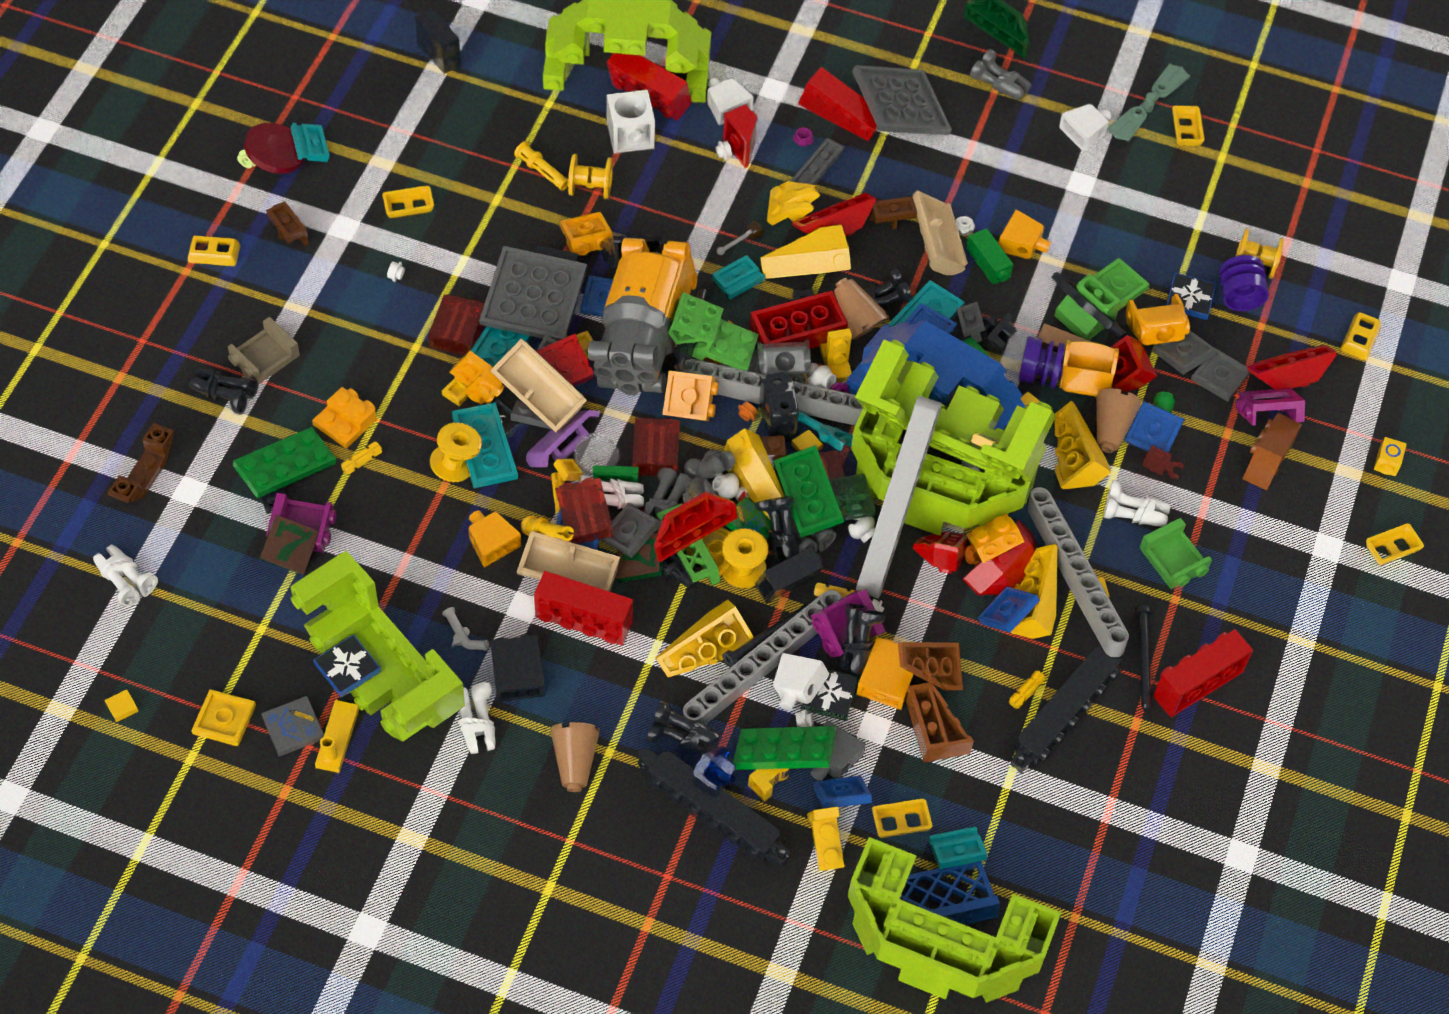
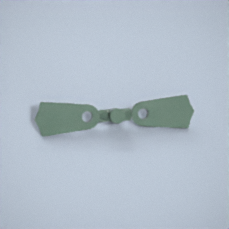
M1169 63L1152 86V93L1146 95L1144 102L1140 106L1128 110L1113 122L1108 129L1115 138L1130 141L1145 121L1147 112L1153 111L1155 101L1159 97H1167L1188 80L1190 75L1182 66L1179 67Z

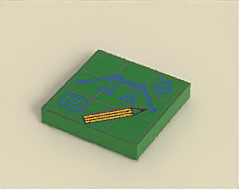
M747 497L742 499L736 505L738 518L725 526L731 531L740 528L755 530L767 540L770 535L766 530L772 529L770 519L762 511H758L755 504Z

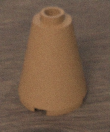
M843 278L835 284L837 288L834 292L848 323L847 329L850 328L852 340L865 335L877 325L879 326L889 318L887 313L853 279Z
M1107 388L1100 390L1099 394H1097V444L1103 452L1112 453L1119 449L1140 408V399L1128 392L1127 396L1121 394L1120 389Z
M571 722L569 727L562 728V723L551 727V736L561 783L569 792H580L582 788L587 786L600 733V728L595 729L593 724Z

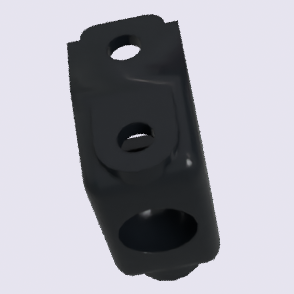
M652 235L610 236L602 243L603 259L612 268H617L622 258L621 247L624 238L645 239L649 252L662 254L664 248L662 237Z
M780 372L768 374L765 379H762L759 409L768 436H784L785 442L797 434L799 408L791 375ZM780 380L782 383L780 385L774 384V381Z

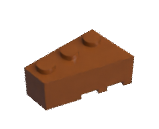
M1277 413L1274 420L1269 419L1264 430L1261 431L1257 441L1252 446L1250 453L1253 454V457L1243 476V480L1267 491L1274 475L1279 470L1278 467L1284 461L1293 445L1302 424L1280 413Z
M930 682L908 686L905 700L924 763L970 754L974 740L963 730L961 722L950 712L948 704L935 686Z

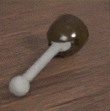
M755 220L749 223L745 228V234L724 247H718L717 254L723 255L727 249L746 237L756 239L762 236L763 230L760 224Z

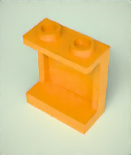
M876 638L858 683L857 695L902 710L908 686H910L914 674L900 667L898 644L887 638Z

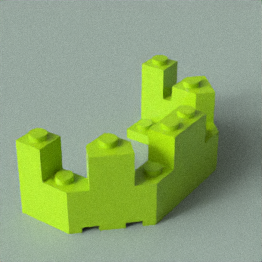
M582 0L579 3L575 2L565 8L560 15H554L549 18L545 42L546 59L543 71V89L564 91L568 63L584 64L585 56H589L590 32L604 33V52L644 56L646 54L648 37L668 39L666 70L674 73H687L686 82L691 102L705 103L710 64L711 32L697 25V20L687 12H681L677 8L678 5L672 0Z
M884 339L855 398L867 412L872 415L878 412L879 415L884 417V422L898 430L901 427L907 430L918 396L928 398L939 376L934 371V367L926 362L919 364L914 361H906L909 354L904 348V344L896 340L889 342ZM958 386L948 409L943 404L941 406L929 446L994 475L1002 476L1003 472H1005L1004 476L1008 478L1019 479L1020 476H1023L1022 479L1024 481L1031 482L1047 449L1044 440L1056 418L1051 410L1052 407L1040 401L1038 404L1030 402L1029 406L1025 405L1024 408L1017 405L1005 431L1000 428L994 430L1004 410L1001 403H999L1000 400L989 394L987 397L980 395L979 391L971 386L966 388ZM974 433H983L999 440L998 445L992 443L991 446L984 443L983 447L972 443L971 440Z
M863 408L854 427L851 450L858 461L855 476L857 480L863 479L869 501L875 498L884 500L902 445L898 443L904 428L901 427L898 430L884 422V417L879 415L878 412L872 415ZM926 454L904 523L937 535H941L946 522L964 529L970 527L973 530L976 527L991 522L998 516L1022 509L1030 496L1037 470L1031 482L1022 479L1023 476H1020L1019 479H1012L1004 476L1005 472H1003L1002 476L994 475L988 471L982 473Z
M347 550L290 586L292 592L290 599L293 605L298 610L301 608L306 615L321 605L327 608V610L304 624L311 636L309 639L312 645L320 653H325L354 634L380 666L381 672L349 693L354 696V702L361 711L365 709L370 716L378 710L381 711L382 721L380 723L390 736L405 741L426 725L433 728L465 706L463 682L434 649L425 654L426 660L420 655L379 608L375 582Z
M868 838L851 879L848 898L855 911L852 924L867 955L874 953L878 960L901 969L898 981L943 999L947 998L949 990L952 989L972 998L982 995L987 1003L1018 991L1022 979L1039 973L1061 912L1012 894L996 937H993L900 900L916 860V855L873 838Z

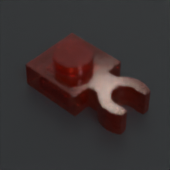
M1153 445L1150 447L1141 465L1159 475H1162L1165 470L1172 479L1179 478L1178 475L1173 473L1174 467L1184 468L1181 462H1170L1172 455Z

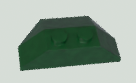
M970 0L966 3L964 13L966 19L1024 59L1027 57L1030 39L1028 24L1022 13L1002 0Z

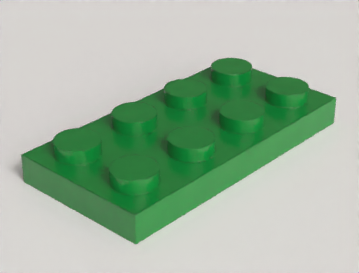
M310 427L234 460L233 467L256 498H260L334 465L336 458L315 430Z
M816 445L773 461L785 495L793 496L794 498L792 514L801 538L844 522Z
M835 726L741 729L733 760L734 769L829 768L837 734Z

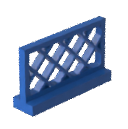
M981 861L911 874L905 885L909 890L905 896L901 895L900 897L902 901L963 925L998 917L1000 907L997 895L994 896ZM977 869L979 876L976 880L964 875L966 871ZM945 875H951L957 879L951 886L941 881V878ZM927 880L933 884L929 891L917 886L918 882ZM960 881L972 885L968 893L956 888ZM936 886L948 890L945 898L933 894ZM978 888L986 892L987 897L978 899L972 896V894ZM913 891L925 896L920 904L909 899ZM952 893L964 898L963 902L959 904H954L948 900ZM928 899L940 903L937 909L932 910L924 905Z

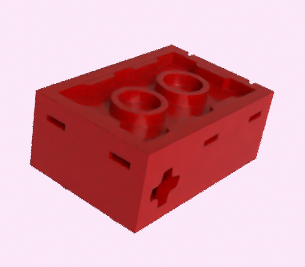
M576 334L536 351L573 387L594 378V372L588 362V354L582 349L580 342L578 343L579 340Z

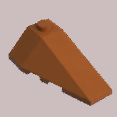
M898 643L901 668L945 691L963 690L959 643Z

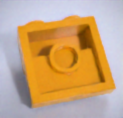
M601 212L560 221L561 230L566 237L567 246L571 253L583 256L591 251L602 250V243L607 237L612 236V231Z
M469 351L449 372L455 376L456 380L467 385L464 393L472 401L481 405L484 402L490 404L494 397H498L505 387L490 372L493 367L472 351Z
M669 371L663 415L709 422L710 417H714L716 409L715 404H712L713 395H717L719 383L715 382L716 378L713 376Z
M341 387L327 400V407L312 422L313 426L347 449L377 419L375 406L369 400L363 402L359 399L356 391L351 388L346 390Z
M1007 513L994 518L983 526L976 527L966 534L983 563L1024 542L1018 527Z

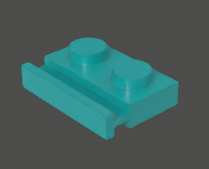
M293 123L291 132L298 159L307 158L310 161L327 162L330 155L322 125L301 124L299 126Z
M746 255L713 273L712 280L728 295L729 299H732L765 281V275L759 271L755 263Z
M976 826L929 836V844L932 847L939 870L987 860V852L980 835H978Z

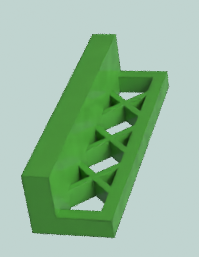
M682 503L657 513L659 522L661 523L666 513L681 506ZM702 539L688 546L694 552V556L685 555L683 553L685 548L677 552L693 583L708 577L712 585L721 582L718 567ZM695 563L700 564L703 570L694 573L693 567Z

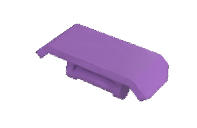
M579 411L559 432L555 433L551 429L528 451L526 461L529 466L547 467L549 454L552 455L555 461L557 459H566L583 442L590 438L582 423L588 417H599L600 411ZM576 431L577 436L562 451H559L557 447L571 433Z

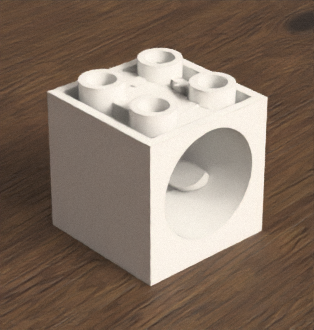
M648 90L607 95V126L613 153L654 148L655 119Z

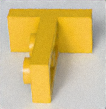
M850 328L828 332L827 343L820 344L824 364L831 369L832 374L836 375V383L846 382L847 378L852 374L848 362L852 338Z
M838 807L813 810L807 813L808 823L812 825L819 871L844 868L837 817H840Z

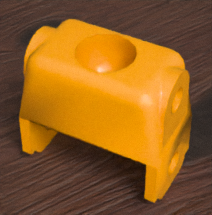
M1174 294L1171 305L1137 309L1133 300H1129L1127 304V325L1143 345L1182 341L1185 335L1189 334V319L1178 294Z
M1067 340L1059 388L1066 392L1097 397L1100 390L1111 388L1119 348L1114 349L1094 342H1071V340Z

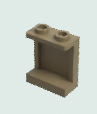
M271 317L263 321L264 330L238 348L232 344L228 346L230 362L235 367L239 366L246 378L257 379L258 385L300 356L298 343Z

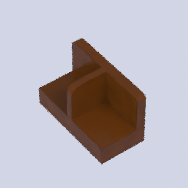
M912 196L875 202L869 217L871 221L875 220V223L890 221L892 230L897 227L898 220L917 218V210Z
M285 201L266 210L267 216L276 226L278 237L281 240L285 239L290 243L299 238L304 246L309 244L305 226Z

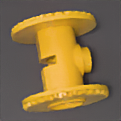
M573 154L568 177L569 195H574L576 185H582L587 188H604V199H608L613 175L612 158L608 157L606 168L578 165V156Z
M1245 229L1236 256L1252 255L1258 257L1265 266L1271 267L1268 278L1272 279L1282 255L1284 239L1280 238L1277 248L1266 245L1260 246L1259 243L1247 240L1250 229Z
M459 422L449 423L443 426L437 435L439 447L431 454L430 466L436 476L444 481L454 483L464 481L470 477L465 460L472 459L479 454L482 440L479 433L468 426V424Z
M746 528L735 530L725 537L722 544V553L730 567L722 574L723 578L730 585L744 589L756 586V581L766 571L767 541L759 532Z

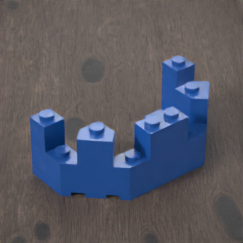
M926 320L918 321L917 324H911V322L898 323L894 327H891L890 324L883 325L865 346L862 362L847 378L849 394L856 395L883 340L885 339L889 342L896 340L905 345L904 348L909 354L906 361H914L919 364L926 362L934 367V371L939 377L928 397L931 400L940 402L947 407L952 401L958 386L964 388L971 386L977 389L980 395L985 397L988 394L995 396L1000 400L999 403H1001L1004 410L994 430L1000 428L1004 431L1016 406L1025 407L1020 399L1022 397L1021 392L1013 381H1008L1004 375L1006 370L1001 363ZM978 468L980 472L985 473V470Z

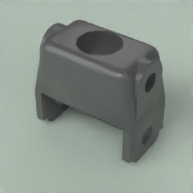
M805 339V342L761 344V341H757L759 373L768 375L785 372L787 375L805 374L810 371L809 339Z

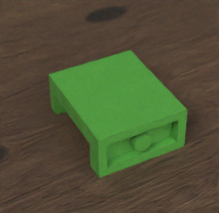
M1181 518L1143 536L1139 547L1170 589L1177 586L1183 587L1191 579L1197 576L1199 578L1209 572L1212 562L1210 556L1203 558L1183 531L1186 524Z

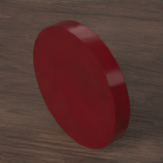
M261 123L252 127L246 135L244 142L245 153L256 166L263 170L279 174L290 173L297 170L304 161V158L302 160L298 159L291 129L276 123Z

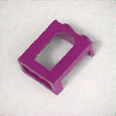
M1291 388L1239 392V399L1236 401L1237 411L1251 425H1256V411L1282 410L1295 422H1304L1305 400ZM1282 397V399L1254 400V399H1262V398Z

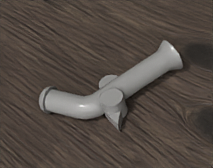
M454 607L443 611L442 615L448 619L455 632L452 647L462 645L470 650L487 651L489 649V642L487 640L468 639L467 636L470 631L467 627L461 626Z

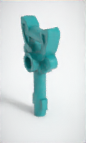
M799 411L798 420L818 431L821 441L829 443L839 451L843 450L844 445H852L853 435L839 428L823 425Z

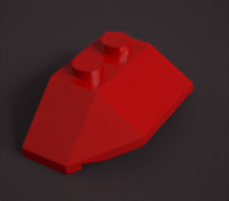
M863 193L795 220L792 224L807 234L814 232V230L820 227L842 225L845 236L852 235L856 230L863 227L876 199L874 196Z
M1321 345L1317 348H1307L1258 361L1247 366V371L1274 389L1306 387L1310 383L1319 381L1337 355L1335 350L1326 345Z
M704 492L666 513L661 520L654 543L658 562L667 559L737 519L736 504L732 500Z
M1019 519L1014 523L1018 527L1024 542L985 563L980 559L962 579L978 596L999 595L1005 587L1015 588L1016 584L1022 583L1026 575L1024 570L1037 545L1034 534Z
M943 531L941 535L932 534L919 538L914 543L913 549L933 567L939 568V572L952 574V571L956 572L962 565L968 538L966 534Z

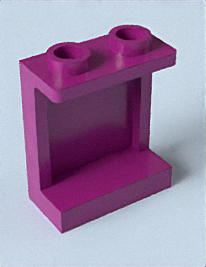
M277 493L266 537L274 516L279 515L318 530L319 533L313 551L324 553L325 546L330 544L331 532L329 530L331 524L335 523L337 513L330 502H326L325 506L289 500L286 494Z
M866 589L854 591L811 614L813 627L819 633L823 641V649L830 657H838L844 654L841 643H844L846 640V603L861 604L866 606L867 610H875ZM882 623L872 626L869 638L885 632ZM857 628V633H856V642H857V636H858V628Z

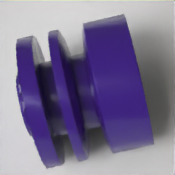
M1240 255L1230 258L1220 266L1219 276L1225 306L1235 311L1253 310L1262 306L1268 300L1269 291L1264 264L1258 257Z
M1028 336L1018 381L1032 384L1036 375H1040L1041 386H1044L1046 377L1051 378L1049 388L1055 389L1063 370L1065 344L1059 342L1057 352L1052 351L1054 341H1050L1045 350L1042 349L1041 338Z

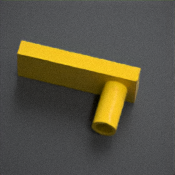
M335 700L324 737L320 740V750L315 762L316 768L340 773L359 712L357 704Z

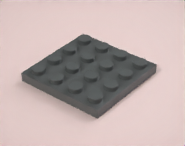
M855 65L852 72L879 131L949 135L952 129L924 70Z
M503 246L479 320L480 325L538 338H544L547 335L557 341L566 338L587 272V264Z

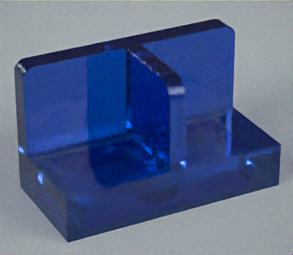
M721 746L704 753L692 774L712 789L718 790L735 781L736 777L732 774L736 767L734 763L727 759L730 751Z

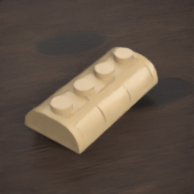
M916 191L913 195V200L930 267L935 272L944 275L961 273L965 270V265L968 262L951 204H946L927 194Z
M522 339L490 370L555 433L559 432L587 401L578 390Z
M531 531L517 569V574L540 580L545 570L610 592L617 573L620 557Z

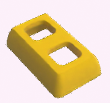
M1173 106L1172 113L1178 146L1201 145L1204 141L1200 108L1198 106ZM1179 119H1190L1192 126H1181ZM1181 134H1192L1194 139H1182Z
M430 186L389 191L382 194L389 218L428 213L434 208ZM424 200L426 206L414 208L413 201ZM403 203L405 209L393 211L392 205Z
M193 236L188 254V262L235 266L240 243L236 239ZM196 243H208L207 250H196ZM218 244L230 245L229 251L218 252Z
M1361 312L1357 313L1352 319L1340 350L1367 360L1381 329V321ZM1360 320L1374 325L1373 329L1360 326ZM1358 334L1366 337V345L1354 342L1353 336Z
M1408 523L1366 540V546L1378 565H1384L1410 555L1424 547V544ZM1404 539L1410 549L1400 551L1394 541ZM1385 546L1391 556L1382 559L1375 548Z
M925 799L879 805L872 808L877 833L880 838L928 831L932 827ZM917 813L921 825L908 827L905 815ZM893 817L896 821L897 829L885 831L881 819Z

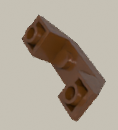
M153 423L142 440L145 448L144 453L127 478L118 476L108 491V495L127 503L144 498L167 463L174 430Z

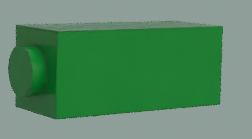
M983 229L968 236L966 249L992 285L1008 280L1011 277L1013 263L988 229Z

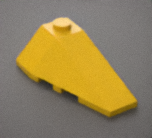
M842 225L820 227L814 230V232L760 257L762 274L764 273L765 279L851 269L849 247Z
M1070 401L1055 413V436L1058 441V447L1055 448V455L1058 456V465H1055V473L1062 489L1095 486L1112 472L1106 457L1076 405Z
M744 428L728 439L724 452L727 451L733 454L735 464L731 470L727 471L728 473L736 474L739 479V487L746 489L749 498L755 503L785 497L760 436ZM762 511L770 519L768 513L766 511Z
M1056 544L1036 548L1024 570L1026 575L1022 583L1015 586V589L1036 594L1040 601L1011 631L1013 634L1031 639L1052 634L1056 618L1058 546Z
M726 600L703 616L655 658L666 676L671 677L695 670V668L707 664H717L718 661L723 660L722 654L727 650L734 651L754 638L737 608L729 600Z

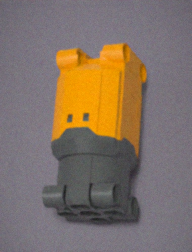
M624 238L621 247L622 258L619 261L603 311L602 321L605 331L601 341H590L588 357L589 360L595 361L594 374L597 376V384L600 388L619 389L627 395H636L643 391L664 393L667 378L666 374L660 372L665 356L672 354L676 345L668 331L682 292L690 295L691 290L696 288L697 272L688 242L668 241L667 244H664L662 254L649 252L645 239Z

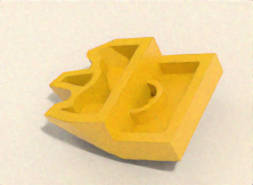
M788 181L770 190L767 222L773 226L786 218H790L792 221L799 220L814 210L811 202L820 196L819 192L814 189L816 185Z

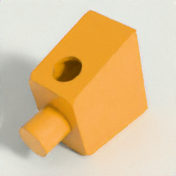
M1015 210L999 239V245L1005 253L1030 259L1036 249L1047 253L1052 242L1042 238L1044 231L1042 224L1018 210Z
M477 510L470 515L469 520L473 524L468 528L469 538L484 567L521 547V534L497 512H493L485 517L480 510Z

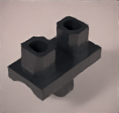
M1007 313L997 324L995 316L982 317L985 330L980 333L985 334L987 332L989 334L979 345L983 349L988 347L995 353L1000 351L1006 343L997 335L1000 333L1008 340L1017 331L1009 322L1013 317Z
M677 553L663 560V568H665L663 576L667 580L674 577L688 589L693 586L694 583ZM695 563L693 567L694 573L702 571L700 564Z

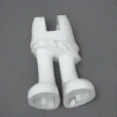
M581 475L580 512L588 515L592 506L595 505L617 506L618 509H623L627 504L636 508L643 507L644 497L641 496L644 492L643 484L622 481L620 479L616 481L612 478L610 482L594 480L587 475ZM593 492H610L611 494H600Z
M1113 479L1108 492L1103 518L1133 519L1132 523L1139 522V525L1146 524L1163 527L1168 522L1167 515L1170 513V505L1154 497L1139 498L1122 493L1120 482ZM1123 506L1138 508V510L1126 508V507H1123Z
M112 544L106 548L111 556L109 559L106 560L100 553L93 556V560L101 575L111 580L119 590L117 598L122 606L128 607L137 604L140 601L139 592L143 597H146L155 589L158 583V578L151 572L139 574L136 571L138 564L134 563L132 558L125 555ZM126 575L131 580V582L136 586L138 591L133 586L129 585L122 578V576Z
M482 682L471 688V696L477 718L472 716L469 692L463 687L465 706L459 710L462 718L458 724L461 726L460 730L464 735L467 747L471 754L478 753V742L475 736L484 735L487 750L495 749V727L493 726L494 722L489 720L487 711V700L493 692L492 685Z

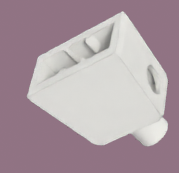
M714 77L708 82L707 103L719 125L724 124L725 113L746 104L751 111L753 110L754 97L734 79L720 82L717 77Z
M1088 104L1063 113L1059 128L1085 152L1105 136L1108 121L1111 120V113L1108 109H1103L1099 112L1093 105Z
M786 653L782 654L773 683L776 692L781 697L779 706L782 709L792 711L796 702L811 703L829 676V672L822 661Z

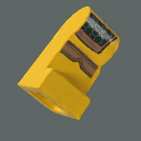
M757 769L749 775L748 786L765 802L772 796L773 786L778 781H784L789 777L790 769Z

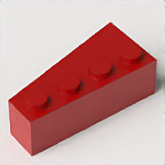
M820 67L808 81L797 104L869 141L878 130V127L865 98Z

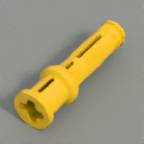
M527 141L518 145L514 152L515 157L524 160L530 169L539 171L561 191L568 187V179L547 163L540 152L534 151Z
M529 515L521 522V530L528 536L531 531L564 541H570L574 536L573 534H568V532H574L570 526L553 524L546 518H537Z

